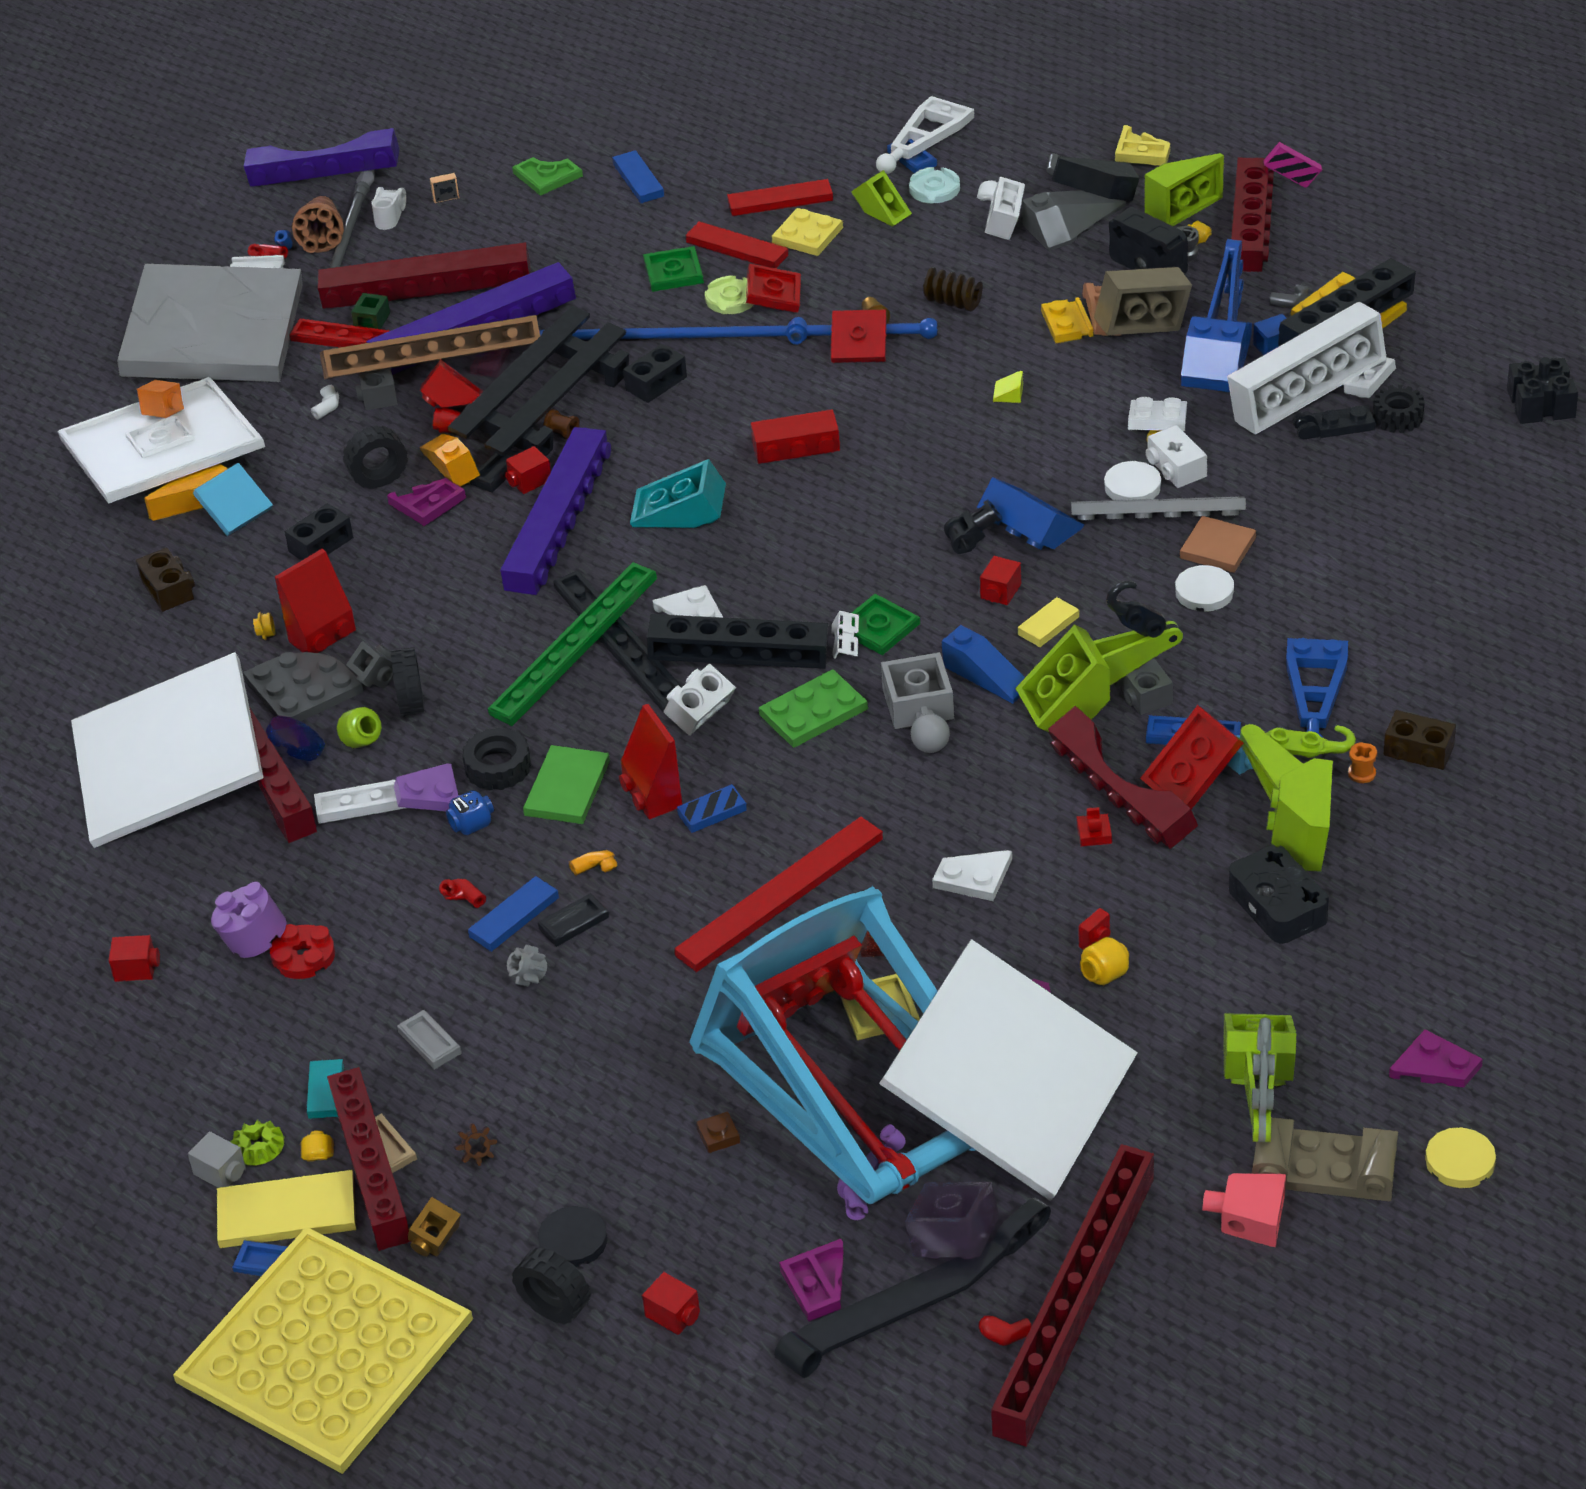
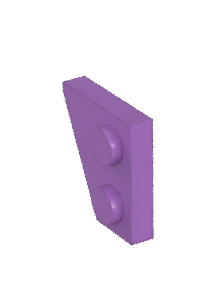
M443 764L396 777L394 783L398 807L446 811L449 809L451 799L459 796L451 764Z

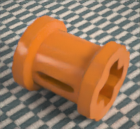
M1363 742L1352 745L1349 752V757L1352 760V764L1348 768L1349 778L1357 783L1371 782L1376 777V769L1373 766L1377 757L1376 747Z

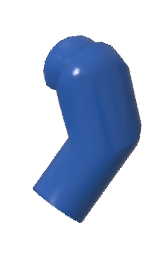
M278 230L275 232L274 242L280 246H286L289 251L293 244L292 234L287 230Z

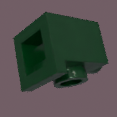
M362 293L351 311L353 325L381 329L390 315L388 297Z

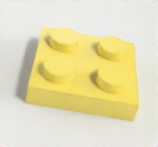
M796 208L772 235V243L819 256L843 229V220L814 213L806 209Z

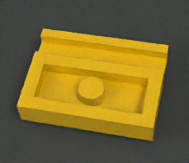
M1079 297L1075 298L1073 302H1068L1066 299L1041 304V312L1055 343L1082 339V336L1085 335L1093 337V327Z

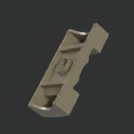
M1271 1117V1142H1256L1252 1174H1286L1285 1190L1391 1201L1398 1131L1363 1127V1136L1294 1129V1120Z

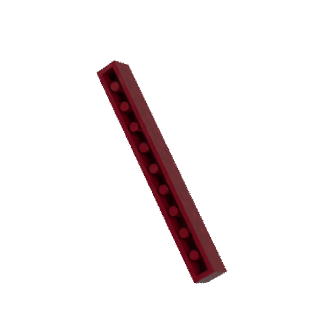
M1123 1144L1120 1145L991 1409L992 1436L1027 1447L1154 1181V1153Z

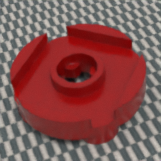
M288 924L280 938L277 936L273 940L272 947H270V956L273 966L279 969L280 974L291 979H306L315 976V971L323 967L327 969L331 965L335 957V947L329 930L325 926H295ZM300 949H308L302 955L297 953Z

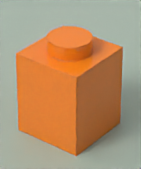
M153 380L137 388L142 415L167 418L184 409L180 383Z

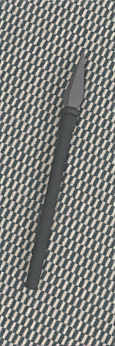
M374 170L362 171L356 179L357 183L355 185L353 201L344 224L342 240L335 249L329 268L341 267L362 203L370 191V185L374 181Z

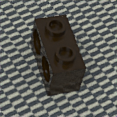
M167 547L136 559L140 580L162 612L194 599L192 588L195 587V582L189 571L184 572L180 558L178 556L174 557Z
M1396 710L1385 733L1384 756L1444 770L1454 748L1456 724Z

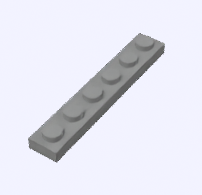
M1244 496L1071 502V514L1077 515V520L1095 519V514H1106V519H1123V513H1135V518H1152L1153 512H1164V517H1181V512L1193 511V516H1210V511L1222 510V515L1230 516L1239 515V510H1246V498Z

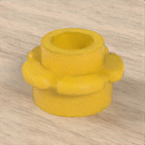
M259 612L258 618L253 619L254 630L257 636L262 635V638L267 640V637L275 635L274 620L271 613L263 614Z

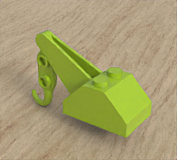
M1245 725L1241 728L1240 740L1244 742L1241 747L1271 801L1270 808H1275L1274 812H1268L1266 830H1272L1271 844L1276 847L1283 846L1306 871H1321L1330 826L1333 760L1316 759L1313 757L1325 753L1342 754L1350 751L1351 746L1356 742L1354 733L1344 726H1335V731L1346 736L1345 741L1337 742L1324 739L1312 731L1301 732L1274 728L1265 733L1256 725ZM1293 755H1301L1313 759L1303 764Z

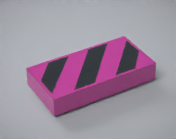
M1281 142L1264 159V166L1304 188H1307L1322 171L1321 164Z

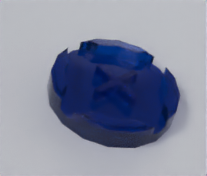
M287 716L273 717L266 729L268 738L276 747L280 748L283 745L288 748L286 752L288 755L301 760H316L325 747L323 739L316 731L299 720Z

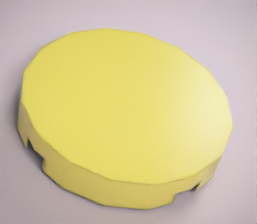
M1463 1127L1448 1128L1438 1132L1429 1140L1425 1160L1428 1171L1431 1174L1433 1172L1438 1177V1181L1444 1185L1455 1188H1472L1480 1185V1181L1486 1177L1488 1179L1493 1174L1496 1154L1492 1143L1481 1133Z

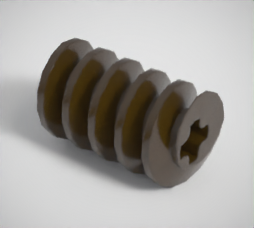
M931 267L924 280L923 293L928 301L933 302L936 300L939 304L946 303V305L951 307L955 305L956 308H965V310L971 312L980 303L983 283L978 282L975 285L974 277H969L965 283L966 278L963 274H960L956 280L954 272H950L946 278L945 270L941 269L937 274L936 268Z

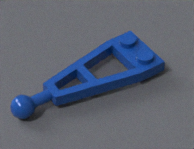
M1288 638L1286 669L1301 727H1307V732H1316L1322 738L1323 736L1319 733V728H1326L1347 671L1348 641ZM1298 667L1335 670L1329 687L1302 686ZM1306 701L1323 702L1320 712H1308Z

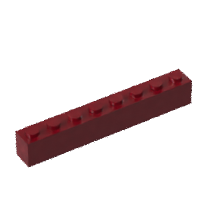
M524 242L319 269L318 292L322 308L325 309L356 305L362 293L387 296L388 301L497 287L530 274V259L527 244Z

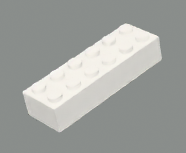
M1357 302L1228 375L1235 422L1256 435L1333 391L1348 380L1385 361L1387 358L1381 314L1365 304Z

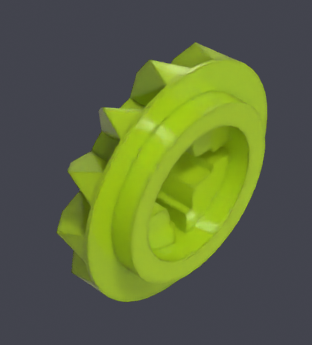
M257 1119L254 1125L249 1126L244 1123L242 1130L234 1131L233 1140L230 1142L241 1148L246 1165H261L270 1162L280 1154L284 1146V1137L280 1127H275L271 1120L262 1124ZM259 1137H262L263 1142L257 1141L254 1145H251V1139L257 1140Z

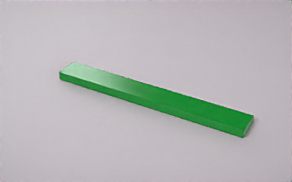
M632 562L488 708L489 715L513 726L657 580L656 571Z

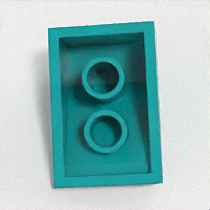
M707 459L636 490L630 524L632 527L696 528L703 524H711L721 516L726 482L711 461Z

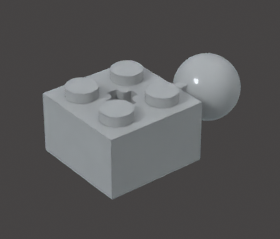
M940 652L881 662L882 688L894 729L912 726V742L923 752L934 753L943 749L950 737L949 726L945 720L954 719L953 691Z

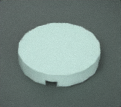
M927 167L911 176L909 190L913 198L921 202L931 204L942 203L957 196L960 191L959 176L950 169L941 168L940 171L934 170V167Z

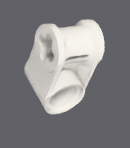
M383 187L377 188L376 195L372 201L374 223L378 229L387 230L397 225L400 215L406 206V191L404 188H399L398 190H384Z

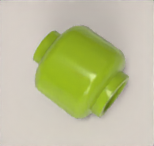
M366 707L355 708L343 713L337 723V734L340 740L351 748H361L376 742L382 729L381 720L372 709Z

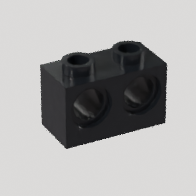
M664 344L659 345L623 369L626 391L647 403L651 402L687 378L685 356Z
M328 503L284 531L289 553L300 560H304L321 549H324L327 555H329L354 538L350 517Z

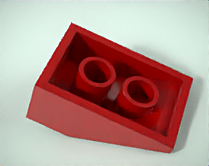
M324 549L317 551L275 576L288 641L301 652L318 653L356 630L352 608Z
M645 704L642 706L622 756V774L619 775V780L625 792L630 791L636 809L638 811L643 810L650 820L677 809V806L682 805L675 740L651 706Z

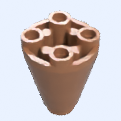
M318 196L301 207L295 214L292 231L294 238L303 247L304 251L319 253L327 252L341 242L344 225L342 217L332 200L326 196Z

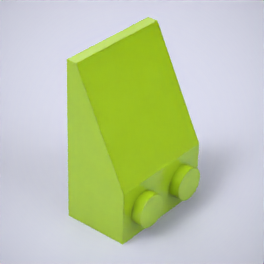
M1218 153L1165 163L1146 173L1145 213L1171 226H1175L1222 199L1224 155Z

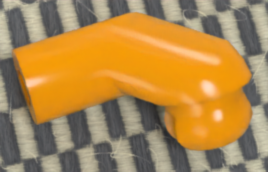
M603 850L588 852L569 861V866L576 876L598 865L601 866L603 872H609L617 867V861L614 859L615 855L613 852Z

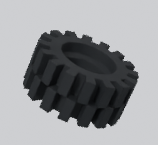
M1390 385L1388 390L1385 388L1380 389V393L1377 392L1373 401V417L1376 425H1381L1383 430L1390 428L1389 432L1392 433L1395 432V429L1399 430V433H1404V429L1410 432L1413 431L1414 427L1418 428L1424 419L1423 394L1420 395V391L1417 389L1412 392V387L1410 386L1403 389V385H1398V388Z

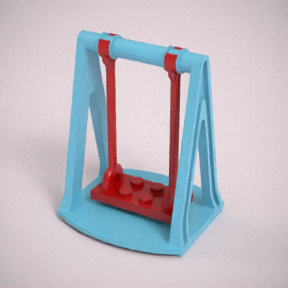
M872 886L864 891L828 902L791 920L764 936L743 952L717 964L689 1041L696 1054H702L720 1065L868 1204H873L891 1193L898 1194L910 1187L909 1185L916 1184L919 1177L968 1150L975 1151L974 1148L949 1131L941 1133L907 1153H896L892 1148L885 1147L786 1029V1018L792 1016L806 1004L810 1006L816 1004L824 995L835 990L837 994L846 1000H856L899 1051L901 1050L918 1021L868 978L857 962L867 930L922 1013L925 1012L936 995L937 989L891 922L882 899V893L879 889H875ZM757 1035L805 1110L734 1044ZM836 1110L875 1155L879 1163L877 1170L873 1169Z

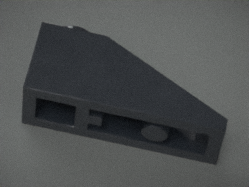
M1058 156L1052 176L1053 182L1108 199L1133 201L1140 179L1131 163Z

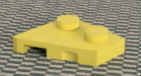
M1124 125L1115 152V161L1161 166L1168 161L1170 143L1162 139H1156L1145 132L1139 136L1132 133V127Z

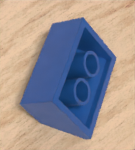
M994 477L990 480L977 505L979 509L984 505V501L987 499L991 501L1002 516V520L999 522L995 521L994 524L1000 525L1003 522L1007 525L1006 531L1017 537H1021L1022 534L1029 537L1026 542L1042 550L1043 546L1055 549L1080 531L1085 525L1027 491Z

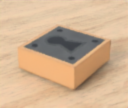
M455 173L430 178L434 203L459 198Z

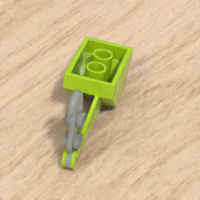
M1224 1013L1225 1079H1231L1233 1084L1245 1085L1252 1124L1253 1142H1271V1110H1273L1274 1105L1273 1088L1274 1086L1285 1085V1080L1293 1081L1296 1057V1030L1291 1015ZM1255 1080H1259V1088L1255 1087Z

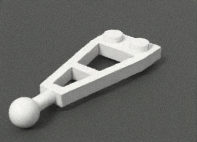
M930 96L916 109L893 141L891 153L882 154L877 158L876 167L878 171L884 170L886 174H890L895 170L896 162L901 157L910 159L961 130L974 118V109ZM924 118L932 122L944 124L932 132L917 128ZM908 139H912L913 141H915L909 144L908 146L905 145Z

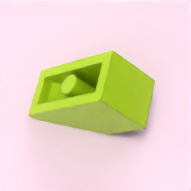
M884 170L851 191L865 213L892 227L912 214Z

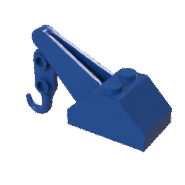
M1227 239L1223 262L1208 316H1192L1186 335L1181 386L1230 392L1227 376L1244 366L1252 337V323L1237 321L1244 280L1239 279L1243 271V260L1240 259L1242 251L1241 240ZM1223 290L1225 294H1229L1227 320L1217 318Z

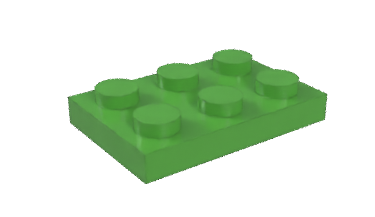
M832 669L760 706L759 715L794 748L868 710V702Z

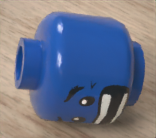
M470 790L451 799L449 809L445 812L448 823L454 832L460 831L464 835H470L489 826L491 823V813L494 812V808L487 795L482 797L479 792Z

